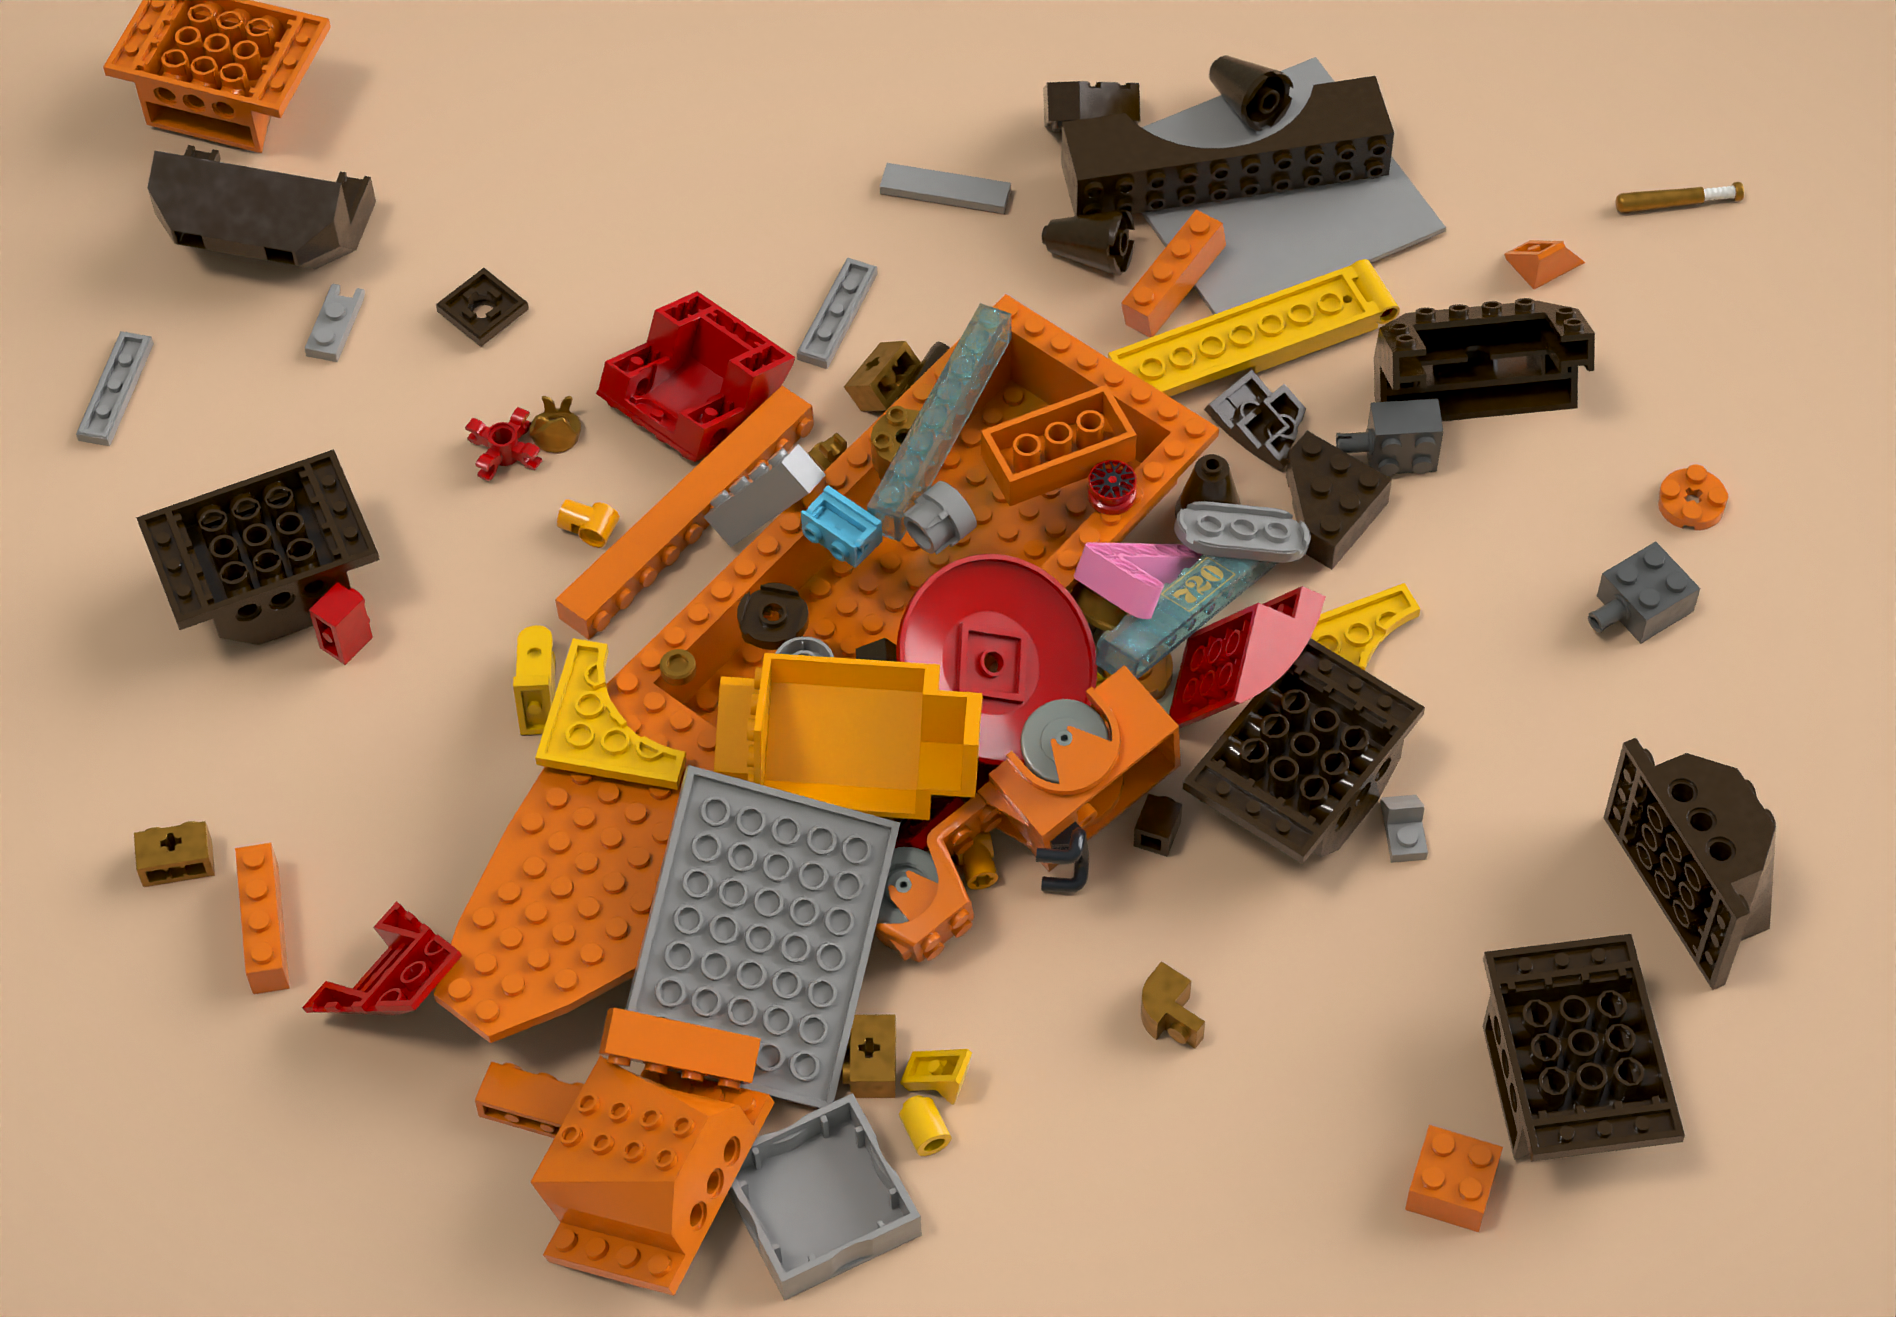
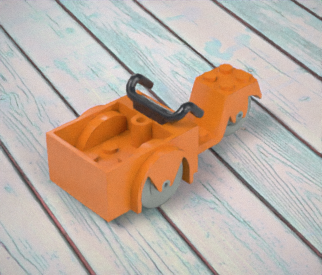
M1125 665L1095 689L1091 686L1086 690L1087 699L1102 714L1106 722L1103 721L1102 717L1092 707L1076 700L1060 699L1040 706L1029 716L1021 733V751L1026 766L1013 751H1010L1006 755L1007 759L989 773L990 781L977 791L975 798L972 797L931 830L927 837L930 854L914 847L894 848L874 932L875 936L885 946L895 950L904 961L909 958L916 962H921L925 958L930 961L945 948L943 944L953 936L958 938L964 935L972 927L973 923L971 921L975 917L972 904L951 856L955 853L961 855L967 851L974 843L973 838L983 830L987 833L996 828L1026 845L1036 857V862H1040L1048 872L1058 864L1074 863L1073 878L1043 876L1042 891L1072 893L1084 887L1089 871L1087 841L1181 766L1179 726Z

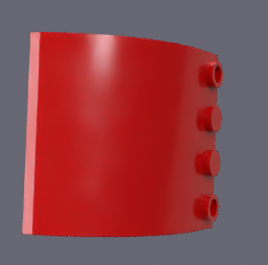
M696 291L654 311L646 343L605 361L596 394L607 401L610 407L618 409L630 417L633 423L643 426L656 435L659 441L667 443L679 451L682 457L696 462L708 456L781 387L794 364L795 356Z

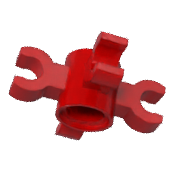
M517 407L508 423L498 422L490 428L476 418H472L465 426V430L471 432L467 437L468 441L475 445L489 447L487 452L483 453L475 463L476 467L481 468L477 474L478 477L490 481L496 474L499 465L509 466L517 460L531 470L537 469L542 462V458L537 456L540 448L532 443L525 444L518 441L530 428L531 422L526 420L530 415L529 411Z

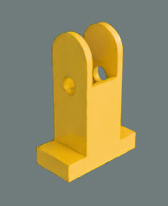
M540 625L524 628L517 638L516 676H513V690L520 735L543 734L555 696L556 659L552 651V633L548 628Z

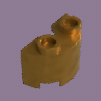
M901 406L889 408L886 415L882 416L873 426L871 433L872 464L879 473L880 480L891 487L902 470V461L897 457L907 453V435L908 453L912 452L913 445H916L920 435V411L904 409ZM919 423V431L917 437H915L914 426ZM914 428L915 441L912 445H910V437L912 430Z

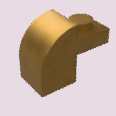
M1162 961L1143 986L1141 1001L1142 1023L1146 1031L1156 1040L1166 1030L1178 1043H1187L1196 1049L1204 1039L1205 1021L1183 1007L1190 999L1192 980Z

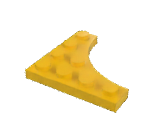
M1402 583L1320 614L1311 639L1365 671L1372 654L1379 644L1396 628L1419 617L1420 607L1407 585Z
M573 638L535 756L536 765L678 790L687 760L686 752L658 744L645 736L640 737L627 726L626 720L618 712L613 702H611L606 687L605 671L609 653L608 644Z

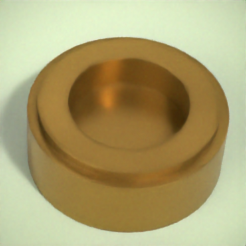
M674 649L664 654L660 661V671L664 681L674 686H682L691 682L696 675L694 656L683 649Z

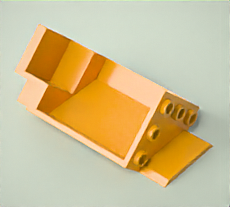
M764 653L763 667H756L755 678L721 676L714 772L878 817L930 820L932 795L975 798L983 694L939 690V664Z

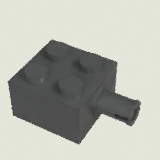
M1438 399L1373 402L1370 404L1366 432L1336 433V447L1346 453L1367 452L1368 465L1386 476L1400 473L1424 474L1436 472L1443 437Z
M1655 541L1602 573L1597 597L1604 605L1588 614V621L1591 627L1598 633L1620 621L1641 644L1694 612L1700 587Z

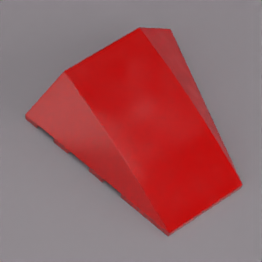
M396 901L373 927L387 944L388 949L353 988L325 981L302 1008L306 1013L398 1015L415 1011L462 957V954L440 935H436L425 923L422 924L411 912H407Z

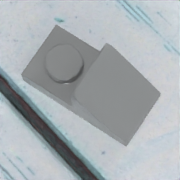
M1417 795L1382 797L1380 803L1391 863L1427 860L1428 850L1422 823L1425 810L1424 804Z

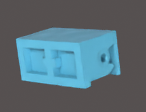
M828 485L806 511H801L802 532L812 543H819L827 548L837 560L841 562L846 561L856 568L882 542V521Z

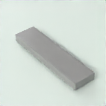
M892 163L886 164L880 184V194L1001 214L1005 213L1011 192L1010 182Z
M847 257L797 351V360L828 369L878 274L877 266Z
M120 331L77 430L78 441L105 446L111 445L154 344L151 336Z

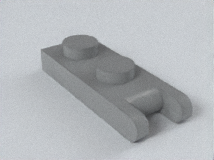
M331 285L305 346L307 357L338 362L364 300V289L357 288L353 298L339 295L340 285Z

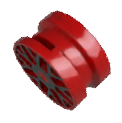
M1106 460L1098 463L1091 469L1088 476V501L1091 506L1098 512L1106 515H1119L1127 512L1133 506L1136 498L1137 478L1133 468L1122 461ZM1105 465H1110L1111 469H1106Z

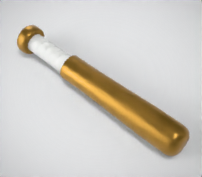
M1734 182L1732 186L1703 189V187L1621 193L1617 195L1615 205L1620 213L1702 204L1708 200L1733 198L1734 201H1742L1744 198V187L1742 182Z

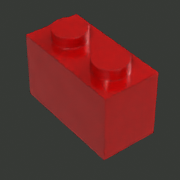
M337 582L309 609L320 649L346 665L373 638L369 624L370 618L367 615L364 604V597L354 588L347 589Z

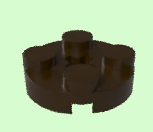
M782 583L761 585L760 590L755 591L751 595L749 591L743 596L737 609L738 626L743 640L762 649L777 650L786 641L802 637L809 624V612L806 601L804 602L799 597V592L796 589ZM772 611H776L780 619L769 621L764 616H770Z

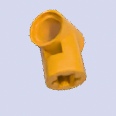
M566 499L559 510L557 526L558 528L577 533L582 541L588 545L601 548L606 545L620 516L614 508L605 503L597 502L590 507Z
M984 830L973 838L974 843L967 851L961 855L954 854L957 864L963 865L967 886L975 890L990 887L998 880L995 864L992 861L994 851L989 832L985 833Z

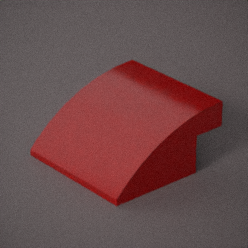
M1301 586L1266 603H1256L1188 634L1169 711V716L1177 723L1179 729L1250 700L1269 688L1284 675L1300 656L1310 640L1320 618L1326 596Z

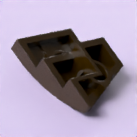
M1251 370L1208 404L1204 410L1242 447L1267 464L1282 470L1287 465L1288 452L1296 440L1298 426L1303 420L1306 408L1285 384L1272 393L1254 371Z

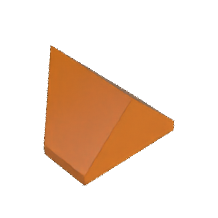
M1529 240L1504 254L1506 260L1533 289L1585 263L1566 248L1564 241Z

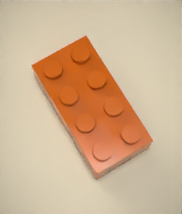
M1106 384L981 430V456L1009 506H1013L1088 478L1091 469L1100 462L1118 460L1128 463L1135 460L1137 435ZM1105 465L1106 469H1111L1110 465Z

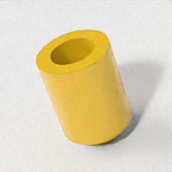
M917 1095L903 1103L899 1117L918 1155L928 1156L934 1154L950 1143L952 1137L932 1098Z

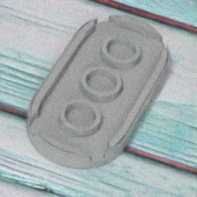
M1198 501L1188 504L1184 510L1181 509L1177 514L1174 524L1176 536L1186 547L1208 556L1281 563L1293 562L1306 554L1311 540L1310 531L1305 523L1301 520L1298 523L1292 519V514L1277 508Z

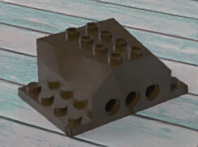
M334 449L136 517L179 630L212 619L219 638L254 645H261L313 626L309 609L337 582L350 589L347 571L380 560L378 551Z
M1310 638L1300 656L1285 674L1269 688L1254 696L1185 778L1182 789L1303 864L1312 852L1319 857H1323L1338 851L1378 802L1401 759L1404 739L1424 715L1425 707Z
M1633 738L1623 742L1603 818L1706 981L1714 990L1726 984L1740 941L1770 929L1776 822L1771 811L1767 808L1764 809L1758 800L1753 784L1749 780L1744 779L1738 768L1689 753L1655 766L1650 751L1646 748L1643 749L1637 738Z
M1632 934L1484 952L1483 962L1491 992L1483 1022V1031L1514 1160L1529 1154L1532 1162L1683 1142L1685 1134Z

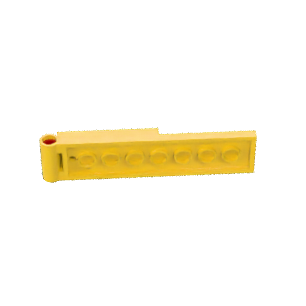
M1362 259L1350 266L1108 353V358L1171 397L1250 367L1254 373H1258L1378 329V323L1386 324L1394 320L1399 315L1400 308L1370 261Z

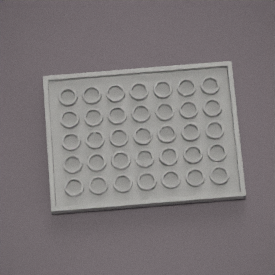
M688 765L685 770L625 1010L761 1038L753 1081L750 1084H741L740 1088L770 1094L774 1098L817 1109L834 1102L900 822ZM668 1069V1071L682 1074V1071ZM704 1076V1080L717 1083L719 1081L717 1078Z

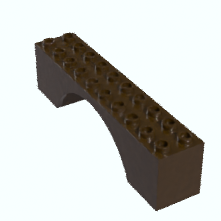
M1376 76L1313 85L1311 95L1304 108L1284 128L1261 140L1235 147L1200 148L1177 144L1143 129L1126 113L1062 122L1061 165L1075 216L1125 210L1135 214L1387 176L1390 170L1394 130Z

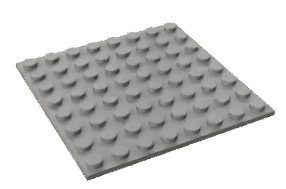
M1316 57L1282 70L1281 72L1289 76L1293 82V88L1290 87L1289 92L1292 102L1285 116L1276 125L1261 127L1262 131L1249 128L1222 95L1142 128L1165 140L1191 147L1227 148L1245 145L1266 138L1289 124L1306 105L1313 85L1335 81ZM1392 156L1389 175L1261 194L1253 197L1234 198L1220 202L1201 203L1188 207L1181 206L1159 211L1142 212V215L1165 247L1196 209L1223 223L1226 246L1194 285L1195 290L1213 315L1350 266L1358 260L1367 259L1370 263L1446 232V226Z

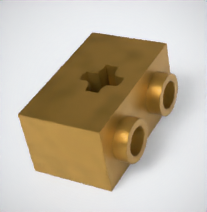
M906 341L880 342L845 384L844 388L861 411L887 410L899 396L921 362Z
M188 821L177 826L165 828L152 827L145 831L134 833L136 870L143 887L215 876L212 838L206 821Z
M896 1014L854 1015L846 1051H850V1062H843V1084H850V1093H853L855 1098H896ZM867 1055H873V1058H867Z

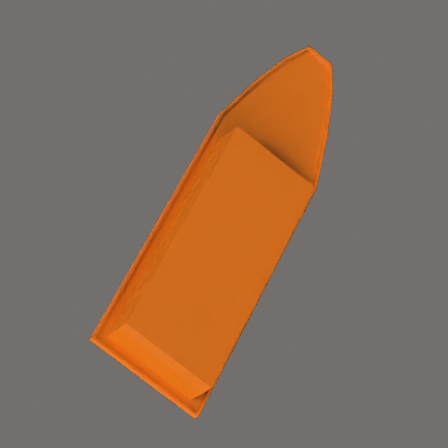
M1005 294L889 407L901 406L904 409L917 410L921 412L920 417L923 410L924 414L929 412L924 425L920 428L921 434L912 452L909 455L903 453L897 457L902 461V470L892 487L880 480L879 473L872 464L871 453L873 426L882 416L886 415V410L824 471L826 475L809 494L784 510L606 684L611 702H613L618 712L626 720L627 726L640 737L645 736L666 747L686 752L687 760L678 790L544 767L508 824L458 921L451 945L459 950L462 957L437 984L434 992L435 1001L489 1043H493L566 1014L634 977L686 767L691 765L714 772L721 676L755 678L756 667H763L764 653L775 654L777 651L756 647L746 643L742 638V633L738 626L737 609L741 599L749 591L751 595L755 591L760 590L761 585L767 583H782L796 589L799 592V597L804 602L806 601L809 612L808 628L802 637H813L823 641L831 649L834 658L856 659V648L883 638L897 645L898 630L902 616L910 599L920 585L942 567L968 556L999 554L1022 559L1046 571L1071 593L1074 586L1079 582L1074 578V573L1085 544L1088 542L1121 543L1177 484V479L1219 436V428ZM1107 384L1137 435L1136 458L1126 463L1133 468L1137 478L1136 498L1133 506L1127 512L1119 515H1106L1098 512L1088 501V478L1009 506L981 456V430ZM938 387V391L934 396V398L937 397V401L934 407L932 408V404L930 403V401L936 388ZM929 403L928 410L925 412L924 408ZM938 481H943L956 489L966 500L975 515L977 526L953 547L948 545L936 555L935 552L930 554L924 551L912 539L904 525V513L915 505L914 500ZM828 485L882 521V542L856 568L846 561L841 562L837 560L827 548L819 543H812L802 532L801 511H806ZM772 611L770 616H764L769 621L780 619L776 611ZM674 649H683L690 652L696 662L695 677L691 682L682 686L668 684L661 676V658L664 654ZM986 654L984 665L987 670L995 673L998 668L997 660L992 655Z

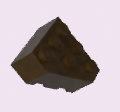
M1088 81L1047 82L1043 88L1044 127L1051 126L1052 132H1062V122L1126 113L1135 123L1141 121L1139 83L1120 85L1118 82H1096L1095 86H1090Z
M1308 430L1288 452L1286 479L1293 499L1292 505L1296 521L1299 523L1301 520L1305 523L1311 535L1306 555L1332 570L1389 503L1392 483L1391 478Z

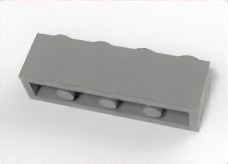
M799 444L789 451L781 448L768 460V466L764 462L760 463L748 474L749 479L742 476L729 488L730 493L724 489L710 501L713 508L704 518L730 547L809 494L826 475Z

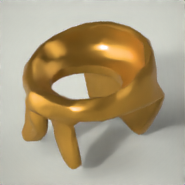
M542 396L545 410L543 413L535 416L529 428L530 437L540 449L552 453L564 452L571 449L578 442L581 422L579 417L569 410L573 400L572 396L565 397L561 402L560 408L555 407V403L551 398Z

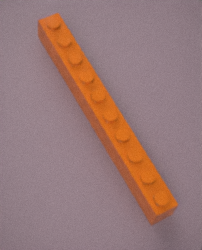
M781 386L555 599L558 618L588 640L597 632L603 631L610 623L612 617L621 609H626L632 603L634 596L644 587H649L667 565H672L689 544L695 543L700 538L702 532L710 525L704 516L713 508L710 501L724 489L730 493L729 488L739 478L745 476L749 479L748 474L760 463L764 462L768 466V460L781 448L789 451L801 437L804 438L811 432L814 426L812 405L784 386Z

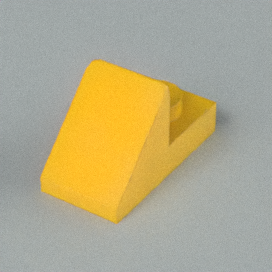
M969 1049L912 1051L900 1084L908 1091L937 1090L950 1104H955L967 1074L972 1052Z

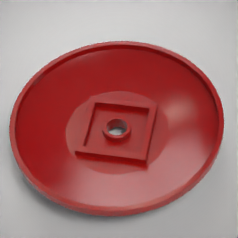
M979 554L956 560L936 571L920 585L906 606L900 622L896 645L897 662L939 664V690L983 694L978 764L998 767L1007 759L1006 755L1013 751L1025 765L1020 744L1022 729L1029 716L1040 706L1054 700L1071 699L1091 707L1092 703L1087 699L1086 690L1091 686L1093 689L1096 688L1097 656L1088 622L1081 608L1065 587L1053 576L1030 562L999 554ZM986 654L992 655L997 660L998 668L995 673L987 670L984 665Z

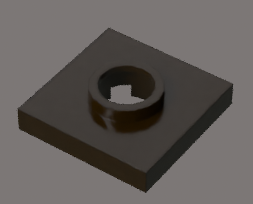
M482 268L436 304L438 313L479 346H483L529 310L526 300L485 268ZM481 305L493 307L491 311L486 313L484 318L477 317V314L473 312L476 307Z

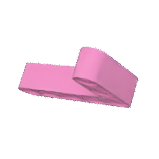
M1088 542L1085 544L1074 578L1130 615L1141 619H1151L1163 588H1169L1203 560L1204 555L1181 544ZM1200 565L1170 589H1189L1190 587L1186 586L1185 582L1190 577L1197 576Z

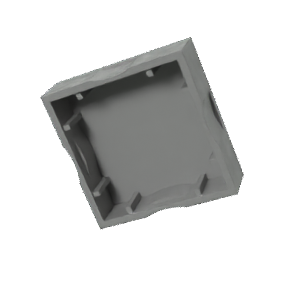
M853 1093L803 1116L787 1128L757 1137L728 1191L784 1301L922 1236L921 1216L898 1174L883 1157L877 1142V1136Z

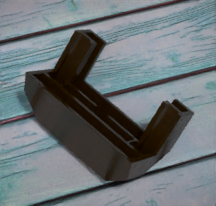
M188 145L184 155L154 151L147 188L155 215L174 244L317 269L357 250L376 203L372 180L369 176H364L363 179L347 177L346 172L340 171L336 182L220 162L219 150L214 149L209 153L197 151L195 146Z
M1520 298L1515 300V303L1506 304L1488 301L1484 302L1482 306L1474 307L1455 304L1451 305L1449 309L1435 310L1429 307L1419 308L1416 312L1405 313L1379 328L1374 354L1375 402L1438 399L1442 421L1577 409L1578 366H1584L1587 371H1594L1595 332L1579 309L1538 300L1535 301L1531 298Z

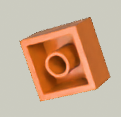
M1429 1125L1409 1189L1405 1210L1479 1232L1503 1147Z

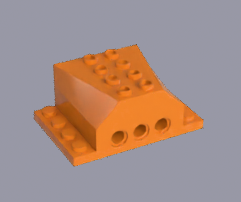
M142 0L104 64L103 69L106 76L135 83L147 125L262 153L271 116L282 117L331 26L328 18L253 0Z
M600 1055L530 1182L560 1221L543 1256L549 1263L674 1296L775 1102L770 1094L740 1088V1090L718 1086L717 1082L708 1080L703 1082L691 1081L681 1078L682 1074L667 1071V1075L648 1072L643 1069L641 1075H637L619 1065L607 1063L608 1059Z

